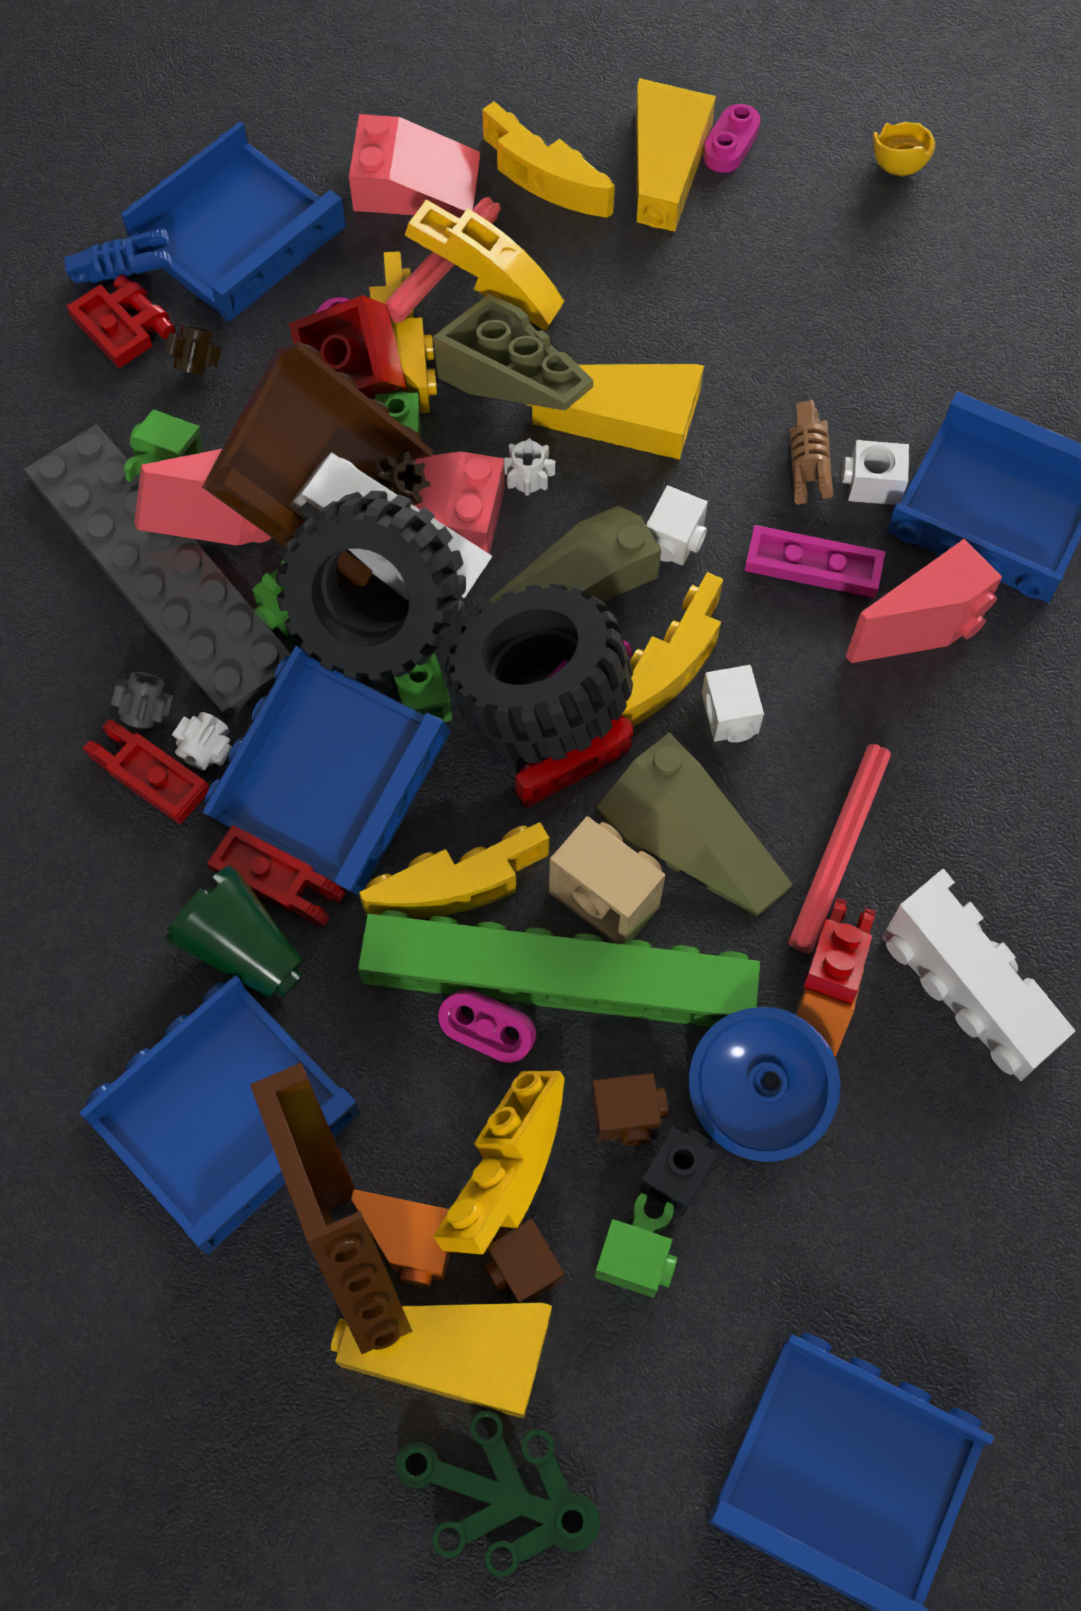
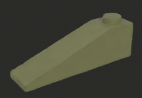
M490 293L433 336L438 378L468 394L566 410L593 388V379L565 352H558L550 344V337L543 330L537 331L529 323V316L521 308Z
M616 506L576 524L486 603L490 601L494 604L502 599V594L512 590L516 594L526 591V586L539 585L544 589L549 588L550 584L564 585L568 591H571L574 587L604 602L658 578L661 548L640 515Z
M670 732L630 764L596 807V811L610 826L619 832L628 845L639 851L642 849L664 860L669 868L678 873L683 871L705 883L710 891L757 917L793 887L792 882L705 769Z

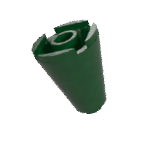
M227 865L212 877L219 885L215 889L212 887L205 891L200 889L172 921L167 929L170 933L165 935L164 938L171 945L233 978L236 975L243 984L269 998L277 991L284 997L303 977L304 974L298 970L303 960L240 872L232 865Z

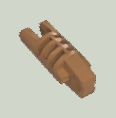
M813 400L796 404L797 427L790 428L794 500L797 505L807 503L808 501L807 481L818 480L819 491L823 499L833 497L827 420L819 421V414Z

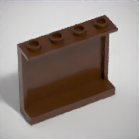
M298 342L276 349L202 488L285 547L295 537L294 532L306 522L288 506L317 466L330 453L348 460L359 471L371 478L384 471L379 463L383 458L391 456L395 460L398 455L409 452L410 461L414 462L415 459L431 457L433 450L421 441V436L418 432L408 426L401 425L392 418L385 405L374 399H369L355 388L356 383L349 376L333 370L323 362L321 354L316 349ZM344 550L338 556L336 567L339 587H365L373 571Z
M301 1062L250 1084L307 1243L361 1354H365L373 1349H385L396 1343L400 1337L413 1331L361 1211L333 1222L329 1209L351 1200L355 1186Z

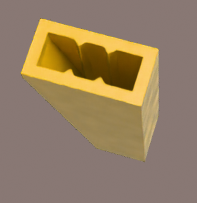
M639 78L635 111L637 223L676 231L704 151L705 140L710 134L713 125L716 96Z
M698 364L579 365L593 379V388L568 409L559 410L526 404L532 407V425L680 460L700 395L704 366Z
M544 1303L402 1306L413 1332L400 1337L390 1347L380 1350L373 1349L365 1354H361L346 1321L339 1319L332 1338L331 1351L337 1352L335 1362L340 1367L524 1419L552 1306Z

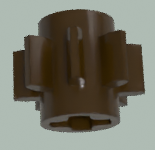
M182 324L180 333L174 334L169 332L165 353L175 357L173 367L197 375H204L206 366L217 367L221 347L212 342L214 333L187 324Z
M409 452L398 455L395 460L391 456L381 459L379 463L384 471L371 478L395 494L412 499V505L420 504L422 498L418 492L430 486V482L425 480L424 462L417 464L410 461Z

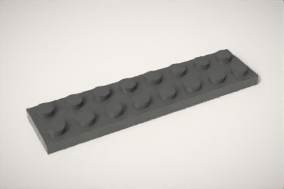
M96 424L26 467L24 471L39 493L224 720H226L272 689L276 682L274 676L279 663L285 656H290L291 653L194 539L137 530L134 520L140 475H136L131 482L126 481L124 465L127 459Z

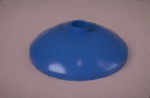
M754 1007L729 1014L715 1023L705 1033L692 1057L689 1071V1091L694 1111L701 1125L720 1146L737 1156L749 1160L772 1162L785 1160L806 1151L826 1133L833 1122L839 1105L840 1075L832 1050L823 1036L811 1024L801 1017L782 1009ZM768 1071L775 1072L778 1075L780 1084L777 1089H772L766 1084L765 1076Z

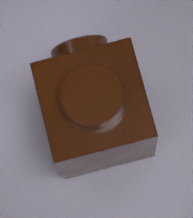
M654 1073L593 1080L592 1099L598 1142L620 1139L623 1146H635L651 1141L652 1135H658L661 1119L668 1118V1103L665 1088L656 1089Z
M532 1219L522 1225L519 1224L518 1228L500 1227L493 1238L494 1242L487 1247V1253L491 1261L484 1264V1268L499 1293L508 1289L516 1303H530L564 1282L565 1273Z

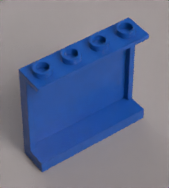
M238 122L227 132L222 133L217 140L199 154L191 157L186 164L168 178L163 179L155 188L138 201L132 203L128 209L121 213L127 237L159 229L167 231L168 245L165 248L162 247L161 249L154 250H164V252L170 254L172 265L162 269L228 322L346 227L342 198L332 190H329L320 198L251 146L247 141L245 126L242 122Z
M957 391L950 403L945 420L903 499L894 508L887 532L896 535L905 543L916 544L936 553L938 556H941L965 539L1002 576L1000 582L1018 589L1029 598L1040 599L1049 603L1081 539V443Z
M295 646L291 655L285 656L279 663L274 676L276 682L268 696L262 697L256 704L251 718L253 723L245 737L239 738L233 745L228 758L230 764L222 778L215 780L206 794L205 803L207 805L203 813L230 828L232 825L307 863L314 868V872L360 897L359 892L365 890L366 885L369 883L451 730L443 720L427 712L423 715L354 679L344 677V674L336 670L333 672L327 670L320 665L319 661L309 657L301 648Z
M236 975L227 983L222 981L213 986L204 996L203 1004L191 1015H182L174 1020L166 1029L165 1037L151 1050L146 1048L134 1055L126 1065L125 1069L127 1071L112 1084L105 1083L94 1090L86 1100L87 1106L79 1112L207 1256L286 1183L250 1084L302 1062L334 1138L361 1114L357 1102L343 1087L340 1089L247 992Z
M802 1332L800 1338L791 1334L783 1343L707 1523L873 1611H929V1609L923 1606L983 1446L992 1444L994 1436L980 1429L982 1424L980 1419L963 1410L951 1407L949 1413L929 1404L931 1395L924 1390L905 1382H901L898 1388L880 1379L881 1370L876 1366L856 1357H851L848 1363L830 1354L832 1346L821 1338L806 1332Z

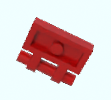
M120 275L115 279L113 286L116 291L112 294H109L100 284L66 306L70 317L118 369L152 347L148 332H157L163 339H168L169 332L175 333L176 331L175 326L169 321L168 313L160 305H153L147 298L146 290L138 282H131L125 275ZM128 308L131 310L135 309L138 314L131 317L125 310Z

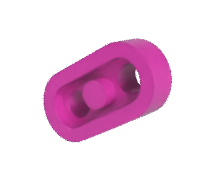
M734 104L723 111L705 140L703 160L711 170L726 173L734 171L741 165L759 133L760 115L756 109L746 104Z
M472 989L457 990L446 998L439 1008V1024L448 1037L501 1062L513 1063L521 1060L532 1049L536 1041L535 1026L525 1013ZM461 1007H470L474 1012V1019L466 1018L462 1014ZM506 1026L514 1027L519 1033V1039L508 1037L505 1031Z

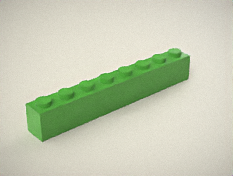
M385 910L381 912V915L369 913L367 915L358 971L362 984L446 995H451L460 989H472L503 1002L712 1027L729 1014L757 1007L760 961L749 960L746 954L734 951L722 952L719 956L700 954L697 948L684 945L673 946L670 950L651 948L649 943L641 940H625L622 944L602 942V938L592 934H576L573 938L554 936L552 931L543 928H528L525 932L509 931L503 925L494 922H480L476 927L460 925L456 920L444 916H433L427 921L410 919L408 914L400 911Z

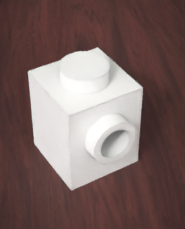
M668 485L646 526L661 548L660 560L665 562L672 561L683 566L690 551L697 553L706 536L707 528L703 526L708 501Z

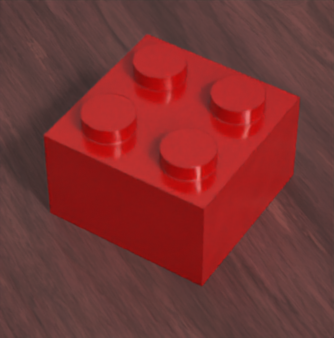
M361 295L288 323L293 344L300 342L316 349L321 354L323 362L333 370L349 376L356 383L355 388L369 399H375V394L392 393L407 388L387 304Z

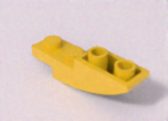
M495 101L482 109L483 139L497 150L498 170L532 194L561 207L605 218L613 214L615 185L606 174L600 173L591 166L579 151L571 149L561 139L547 147L541 137L533 135L519 123L514 114L506 112Z
M428 200L422 204L408 223L405 232L406 237L478 277L474 287L475 291L484 296L490 293L521 308L529 316V322L547 331L561 309L564 300L536 262L505 233L468 208L459 219Z
M400 251L384 252L386 286L369 287L372 299L385 304L386 300L411 275L410 268L402 269ZM412 310L399 323H394L390 317L407 387L401 391L405 393H418L420 412L430 413L429 395H437L435 369H426V361L434 360L432 334L424 335L422 317L414 318V310Z
M707 572L699 587L694 585L690 587L682 605V610L686 612L680 622L672 621L664 640L662 641L652 636L644 651L640 649L635 651L630 661L633 671L631 677L633 682L632 694L629 700L626 701L627 707L622 714L625 718L628 717L629 721H632L631 725L635 726L673 700L692 681L706 663L717 644L721 621L711 616L720 600L723 584L722 578Z
M539 822L529 828L527 826H519L512 829L502 838L501 842L487 849L485 847H477L462 856L457 864L453 863L446 849L435 855L432 852L422 854L410 862L409 868L393 876L391 874H383L371 880L366 885L365 890L359 892L363 909L366 915L368 913L381 915L382 911L395 910L408 914L410 919H425L433 916H447L493 903L516 892L515 872L549 856V836Z
M521 1071L512 1082L510 1089L495 1112L489 1117L486 1126L474 1142L483 1159L473 1171L471 1178L433 1235L442 1251L484 1254L500 1227L518 1228L541 1182L553 1146L561 1111L565 1081L561 1071Z

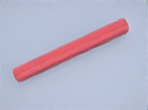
M485 197L471 211L493 224L498 218L501 208L499 203H494L490 197ZM432 252L386 300L385 304H387L389 316L393 322H402L455 264Z
M870 744L866 748L788 941L789 946L797 951L810 954L815 948L890 759L891 753L887 748L880 747L877 744Z

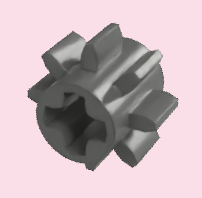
M133 672L130 674L129 679L123 678L122 684H115L111 705L120 707L118 712L120 720L125 724L136 728L148 729L154 726L155 721L162 722L163 716L169 715L173 695L164 693V681L160 677L145 672Z

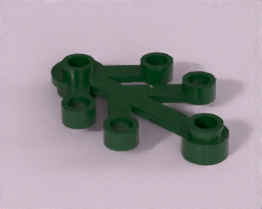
M482 1411L476 1414L471 1421L470 1432L474 1441L483 1446L498 1482L439 1461L435 1450L423 1442H412L405 1445L396 1457L395 1470L397 1476L402 1483L410 1488L422 1489L434 1483L491 1504L457 1523L444 1522L435 1529L432 1538L433 1546L436 1552L443 1557L452 1558L458 1556L464 1550L466 1544L519 1516L540 1522L542 1525L512 1543L498 1541L488 1548L485 1555V1564L489 1572L494 1576L506 1577L511 1575L520 1562L552 1545L570 1552L585 1549L594 1541L598 1534L600 1518L596 1506L585 1495L570 1492L553 1455V1439L544 1430L536 1429L528 1432L523 1438L521 1448L524 1458L529 1463L536 1465L550 1501L527 1492L503 1440L501 1419L491 1411ZM490 1418L497 1424V1432L494 1437L485 1440L477 1435L476 1427L480 1420ZM533 1437H542L548 1443V1452L542 1458H534L528 1453L527 1445ZM414 1454H422L427 1460V1468L419 1476H413L407 1470V1461ZM569 1510L579 1512L583 1518V1526L577 1533H568L562 1527V1516ZM447 1528H454L460 1535V1544L454 1551H445L439 1543L440 1534ZM500 1547L509 1549L513 1556L512 1565L505 1571H498L491 1562L493 1552Z

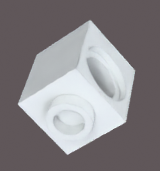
M856 440L852 457H844L841 482L849 484L848 501L889 505L900 504L908 483L909 444Z
M751 665L706 672L702 697L714 742L726 739L729 742H742L750 739L755 734H759L764 712Z

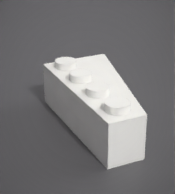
M330 453L317 466L288 507L307 521L332 501L337 502L348 494L359 492L364 497L371 490L385 491L388 501H392L397 494L359 471L348 460ZM411 504V509L417 512L420 511V509ZM434 518L431 520V523L438 530L445 526ZM446 527L453 537L448 543L451 552L460 550L464 562L457 571L458 575L466 577V592L460 598L462 600L466 597L492 558V555ZM345 550L372 570L375 576L409 601L407 587L401 574L387 559L369 550Z
M942 869L900 904L882 938L886 941V947L890 954L901 964H908L921 977L920 981L926 992L938 1001L943 1000L956 1014L955 1018L959 1026L968 1035L978 1037L991 1050V1057L996 1065L1009 1075L1014 1074L1022 1081L1075 1032V1029L1034 979L1025 978L1022 980L1017 974L1018 965L1014 954L1004 942L996 943L988 939L979 924L983 916L971 902L962 907L948 889L955 882Z

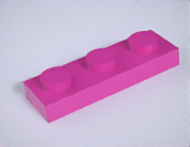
M754 525L744 571L876 598L885 551Z

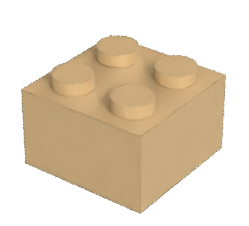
M587 816L550 858L549 894L613 943L622 944L625 940H633L659 909L666 874L662 872L661 865L651 855L643 851L637 853L624 844L622 836L612 826L604 822L598 824Z

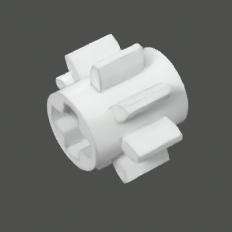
M531 438L517 445L510 444L509 458H504L507 487L509 489L516 487L527 496L540 488L543 490L548 489L547 476L555 475V460L549 459V446H541L532 441Z
M201 712L198 717L193 716L191 720L183 717L172 736L178 739L176 741L178 747L175 753L186 764L198 770L204 771L208 765L213 766L214 763L222 766L232 749V746L228 744L230 739L227 737L230 729L221 720L205 712Z

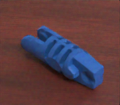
M159 229L129 236L126 239L121 238L104 242L103 245H92L86 248L85 251L64 258L66 273L74 283L89 281L92 283L111 281V279L115 280L120 275L128 277L132 276L133 273L141 274L170 267L172 265L170 254L164 252V250L154 251L158 248H165L168 245L167 231Z

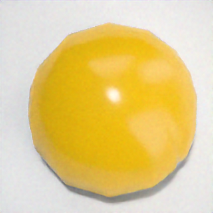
M902 122L895 125L886 123L879 136L878 132L873 133V150L877 164L891 175L903 177L918 172L930 161L935 151V140L932 133L920 123Z

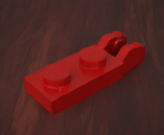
M623 715L618 721L613 719L611 721L612 729L602 739L599 736L591 740L592 744L589 748L581 752L578 749L566 753L567 758L554 761L550 757L546 760L542 759V763H527L523 766L519 774L515 775L516 796L523 807L528 808L605 768L606 765L621 758V755L625 756L632 746L631 736H633L634 727L631 725L632 721H629L628 717L625 718Z
M108 720L102 726V729L112 741L118 743L123 748L114 756L101 745L90 740L83 747L85 753L107 770L111 776L181 825L206 796L210 788L208 783L137 732L132 734L113 720Z
M233 825L207 862L208 869L216 874L227 865H232L240 872L257 896L289 913L294 911L301 918L320 927H325L330 917L319 906L301 898L307 886L324 898L340 903L345 895L344 889L326 877L314 872L312 866Z
M837 897L829 919L825 920L804 988L852 1005L858 992L873 936L869 933L876 911L865 908L864 912L859 916L856 927L841 923L847 910V901Z

